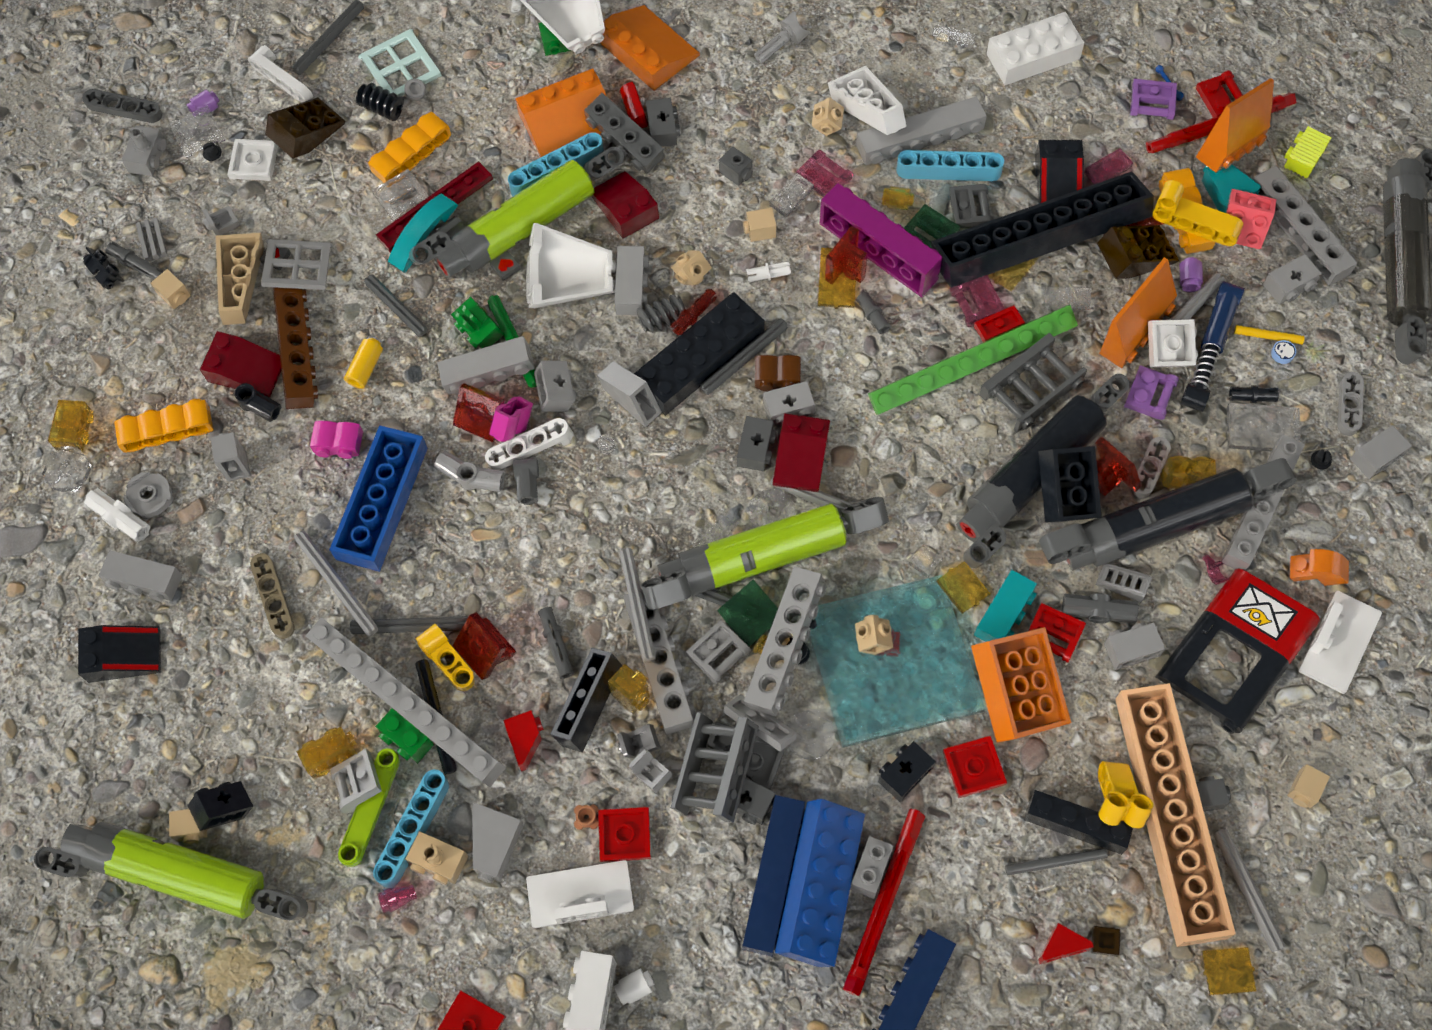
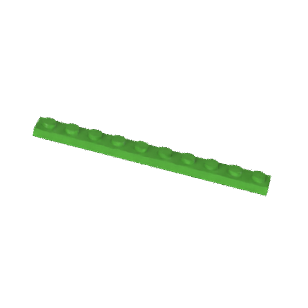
M1071 305L1059 308L868 393L876 415L1033 346L1048 333L1054 337L1078 326Z

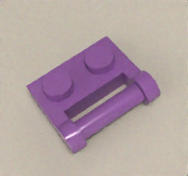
M1134 79L1130 115L1161 116L1173 120L1176 108L1177 83ZM1139 102L1168 105V107L1139 106Z
M1140 365L1124 407L1159 420L1165 419L1167 404L1173 388L1179 382V378L1175 375H1166ZM1158 383L1165 385L1157 406H1151L1150 403Z

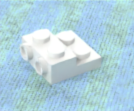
M1194 319L1148 321L1150 367H1189L1196 365L1198 352L1195 347L1197 329Z

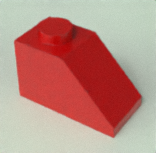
M532 710L503 720L521 772L527 770L542 740L540 731L544 730L540 717H534Z

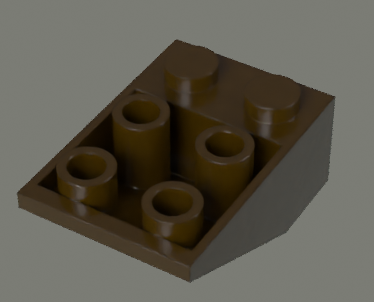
M317 97L269 113L265 135L294 159L310 153L345 124V120Z
M1160 225L1111 227L1097 242L1115 279L1134 278L1152 272L1164 257L1168 259L1169 265L1176 264L1179 261L1174 248L1169 243Z

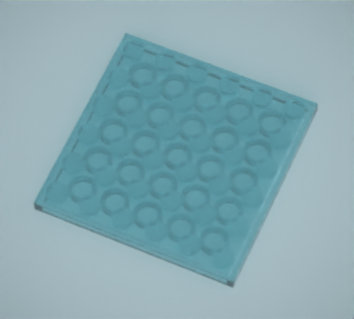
M942 575L818 605V614L815 618L817 627L810 629V639L842 748L985 712L986 709ZM868 615H878L879 618L889 620L893 648L877 655L859 652L855 623L863 621L864 617Z

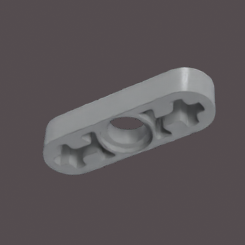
M1356 372L1346 373L1339 383L1337 427L1346 436L1355 435L1362 426L1364 379ZM1349 380H1351L1352 383L1355 385L1352 389V392H1349L1351 390V383L1348 382ZM1351 399L1355 401L1357 407H1347L1345 400ZM1351 415L1353 416L1351 417L1350 423L1351 425H1354L1352 428H1350L1349 424L1346 423L1349 419V416Z
M1156 437L1151 440L1133 480L1131 493L1138 499H1146L1151 495L1170 452L1171 445L1163 437ZM1160 445L1162 448L1157 458L1153 455L1156 447ZM1152 463L1156 466L1157 471L1150 473L1146 471L1144 465ZM1143 479H1148L1144 491L1139 490Z

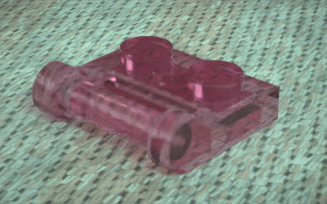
M820 149L796 171L797 178L822 196H825L837 183L842 186L849 183L854 176L852 171L849 169L845 170L836 164ZM819 163L823 164L840 177L837 178L835 175H833L828 170L819 165Z
M988 275L952 288L950 287L949 289L966 318L965 323L967 327H974L976 321L1005 309ZM963 292H969L979 311L978 313L973 314Z

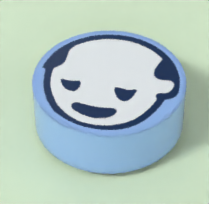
M1286 340L1276 342L1271 350L1272 358L1280 364L1290 363L1296 355L1295 346Z

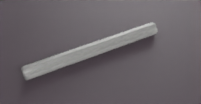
M305 531L297 533L294 538L365 634L372 636L377 633V625Z

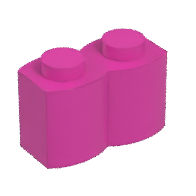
M519 396L511 398L506 404L497 406L489 434L498 441L506 442L513 439L515 434L524 432L528 426L533 403Z
M315 421L310 448L317 456L327 458L329 455H338L344 459L359 456L363 430L360 424L352 422Z

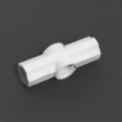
M98 488L91 490L86 495L84 501L86 506L99 514L115 530H121L137 543L149 535L151 527L134 515L131 509L121 501H115Z

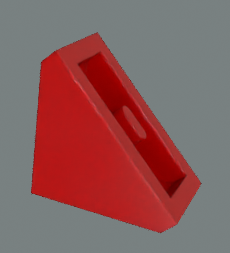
M1058 923L1054 927L1038 961L1039 964L1048 963L1090 951L1094 946L1092 941Z

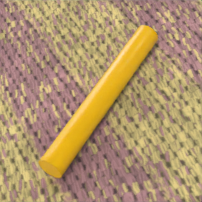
M1235 325L1234 334L1276 341L1286 340L1303 345L1305 336L1240 325Z

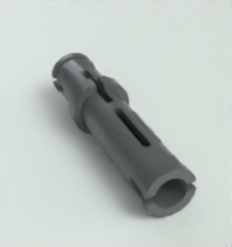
M112 241L106 247V254L118 259L122 265L132 267L152 280L164 272L137 256L133 250L125 249L116 242Z
M545 607L538 611L544 629L542 633L544 638L548 640L560 679H565L573 676L575 673L561 636V626L557 625L552 607ZM549 624H551V627H552V630H553V634H554L555 639L553 638L552 631H551V628H550ZM557 647L559 648V651H560V654H561V656H562L563 662L561 661V658H560V655H559V652H558Z

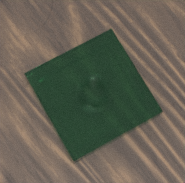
M753 579L717 611L739 638L750 647L771 629L778 607Z

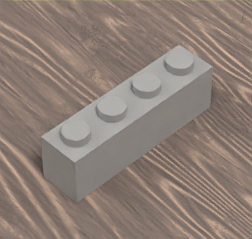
M524 336L437 362L442 387L449 395L461 394L464 390L471 388H481L487 383L503 381L507 377L516 374L523 375L535 369L530 346Z

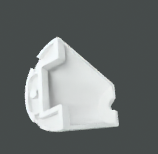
M520 0L567 49L573 50L575 54L583 52L591 44H598L604 40L605 27L599 0Z
M533 223L529 246L531 247L527 257L526 298L529 308L535 309L615 293L616 280H613L611 273H615L616 260H612L611 250Z

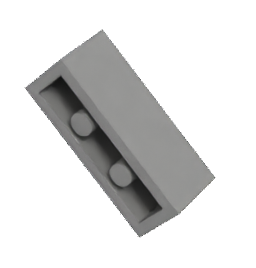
M618 246L616 315H637V308L643 309L647 304L648 298L647 293H644V287H648V274H645V268H649V255H645L644 246Z
M109 550L98 576L105 582L104 585L114 590L119 588L127 589V592L137 596L143 593L156 601H162L163 599L172 601L183 575L174 566Z

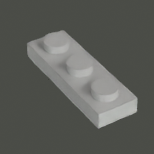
M741 694L724 706V713L736 722L738 717H744L758 725L757 736L778 751H782L796 740V731L772 715L749 709L744 703L745 697Z

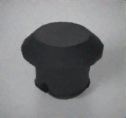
M208 142L203 146V157L205 160L215 161L220 158L222 151L219 146L213 142Z
M1324 449L1315 451L1311 455V463L1317 469H1327L1332 463V455L1328 450L1324 451Z

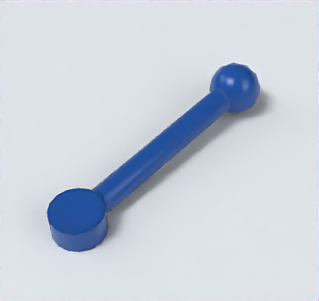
M1158 65L1155 71L1161 74L1166 82H1171L1164 72V67ZM1176 90V100L1181 101L1184 94Z

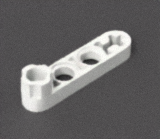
M266 45L261 46L248 58L249 63L256 71L302 103L313 98L312 92L304 84L273 63L276 60V56Z
M556 418L490 448L486 452L485 461L492 469L501 470L512 465L515 459H525L556 444L568 445L571 443L574 434L564 419ZM546 431H549V432H550V435L552 436V438H549V436L547 435ZM536 435H544L542 443L533 444V438ZM517 444H522L523 450L519 454H513L512 448ZM505 450L507 451L510 457H506V453L504 452ZM495 455H499V458H498L499 461L495 463V462H494V460H495V457H494V456H495Z

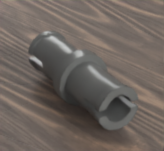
M868 292L861 293L856 301L864 310L866 319L873 323L879 334L888 332L891 325L883 316L881 307L874 303Z

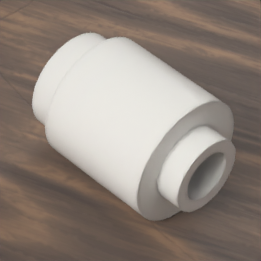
M640 968L618 980L619 983L614 985V989L624 1005L628 1002L632 1004L652 993L651 987L655 984L648 970L643 972Z

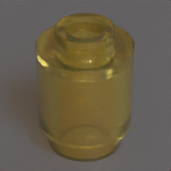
M895 186L884 188L882 205L892 209L908 210L909 206L914 204L915 193H911V188Z

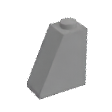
M616 362L610 363L597 375L604 390L643 426L646 427L662 413L647 382Z
M474 803L472 807L473 869L479 874L478 878L483 881L492 883L493 880L500 882L524 825L520 819Z

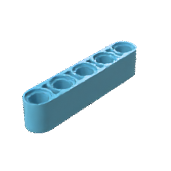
M594 132L588 133L513 171L508 176L511 195L515 196L569 160H575L583 167L586 162L604 151L601 135Z
M904 150L898 155L896 172L899 177L904 179L996 181L1001 177L1004 158L999 153Z
M430 770L423 776L374 867L373 876L375 880L385 888H393L400 882L409 865L405 859L419 831L424 834L426 833L448 792L449 782L440 770ZM442 779L439 787L430 788L433 780ZM429 801L430 804L426 810H418L421 802ZM412 823H416V831L410 834L406 833L407 827ZM405 846V851L401 856H394V851L397 847ZM386 869H392V876L387 880H382V873Z

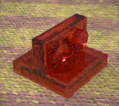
M852 225L826 256L825 281L831 285L834 284L842 273L847 278L856 280L859 283L866 277L868 253L858 248L859 229Z
M463 383L459 387L453 426L494 442L496 440L495 437L489 433L495 409L497 406L504 404L505 400Z
M1101 436L1095 442L1100 455V459L1097 460L1099 492L1106 496L1122 481L1136 492L1142 487L1135 464Z
M477 612L469 615L452 645L481 680L488 678L497 664L513 658L516 650L487 617L482 619Z

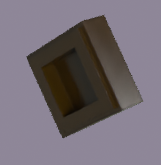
M1093 926L1092 943L1094 947L1091 953L1118 957L1120 951V929Z

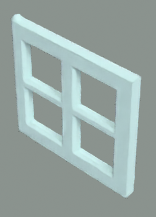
M409 29L358 56L367 66L379 86L383 90H389L390 93H396L397 97L405 95V84L392 90L384 77L401 70L407 80L413 79L406 66L420 59L429 72L416 79L427 84L442 76L437 66L414 35L413 29ZM408 40L416 52L400 60L392 47ZM387 50L395 63L379 70L371 58Z

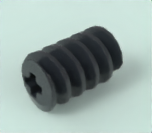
M371 82L368 85L363 84L359 87L356 103L367 110L378 113L382 117L385 116L389 120L396 121L403 110L404 97H397L396 93H390L387 89L383 90L381 86L376 87V84Z

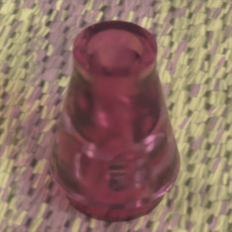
M413 884L382 889L383 892L377 893L383 913H392L410 901L417 899Z

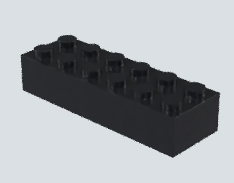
M733 292L634 374L647 382L658 406L666 416L701 387L700 385L764 332L765 320Z

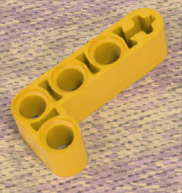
M1169 180L1164 184L1153 211V217L1157 221L1225 246H1234L1237 243L1243 228L1241 219L1182 198L1184 186L1177 181Z

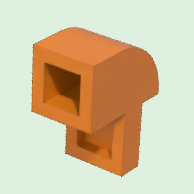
M1310 549V554L1290 557V579L1292 581L1318 579L1324 586L1348 584L1349 561L1342 554L1335 551Z

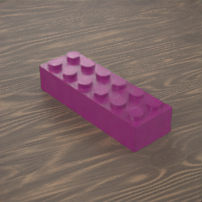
M837 183L821 199V226L921 298L938 281L942 263V256L939 252L929 248L917 236H912L905 231L904 227L900 224H896L888 219L886 214L874 209L866 200L857 197L851 189Z

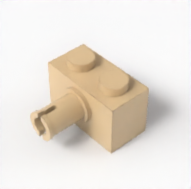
M419 831L405 860L411 865V870L424 875L425 871L434 875L432 879L446 885L448 881L453 884L456 883L468 855L457 847Z

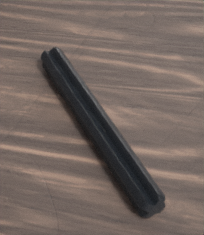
M427 659L419 660L415 663L424 701L443 716L429 662ZM436 744L444 774L448 775L456 772L457 768L454 758Z

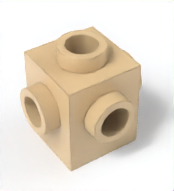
M830 97L815 104L812 127L825 136L842 129L844 107Z
M689 250L681 254L671 268L675 272V278L681 284L697 285L703 281L704 275L712 267L700 251Z
M868 615L864 617L863 621L855 623L859 652L877 655L893 648L889 620L879 618L878 615Z

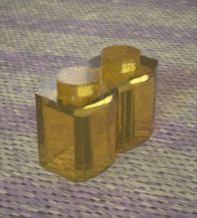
M1184 456L1170 457L1162 468V485L1167 488L1177 489L1216 474L1215 459L1210 457H1196L1193 459Z

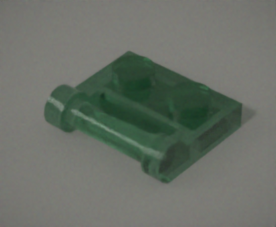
M926 204L922 206L904 227L905 231L912 236L920 238L929 248H931V241L915 231L916 227L936 240L960 232L959 225Z

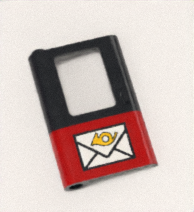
M1239 568L1235 569L1155 678L1165 684L1170 683L1171 688L1217 716L1221 722V727L1230 734H1234V732L1241 733L1320 623V617L1311 609L1249 572ZM1220 631L1225 632L1261 655L1259 662L1228 704L1220 703L1185 680L1187 673Z

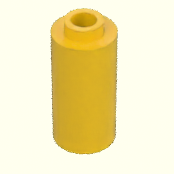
M368 338L362 340L344 376L345 382L359 389L365 388L383 351V347L377 339Z

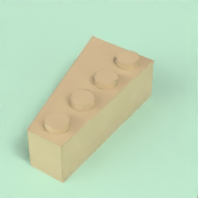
M261 233L216 236L218 309L223 325L246 323L261 262L260 257L264 250Z

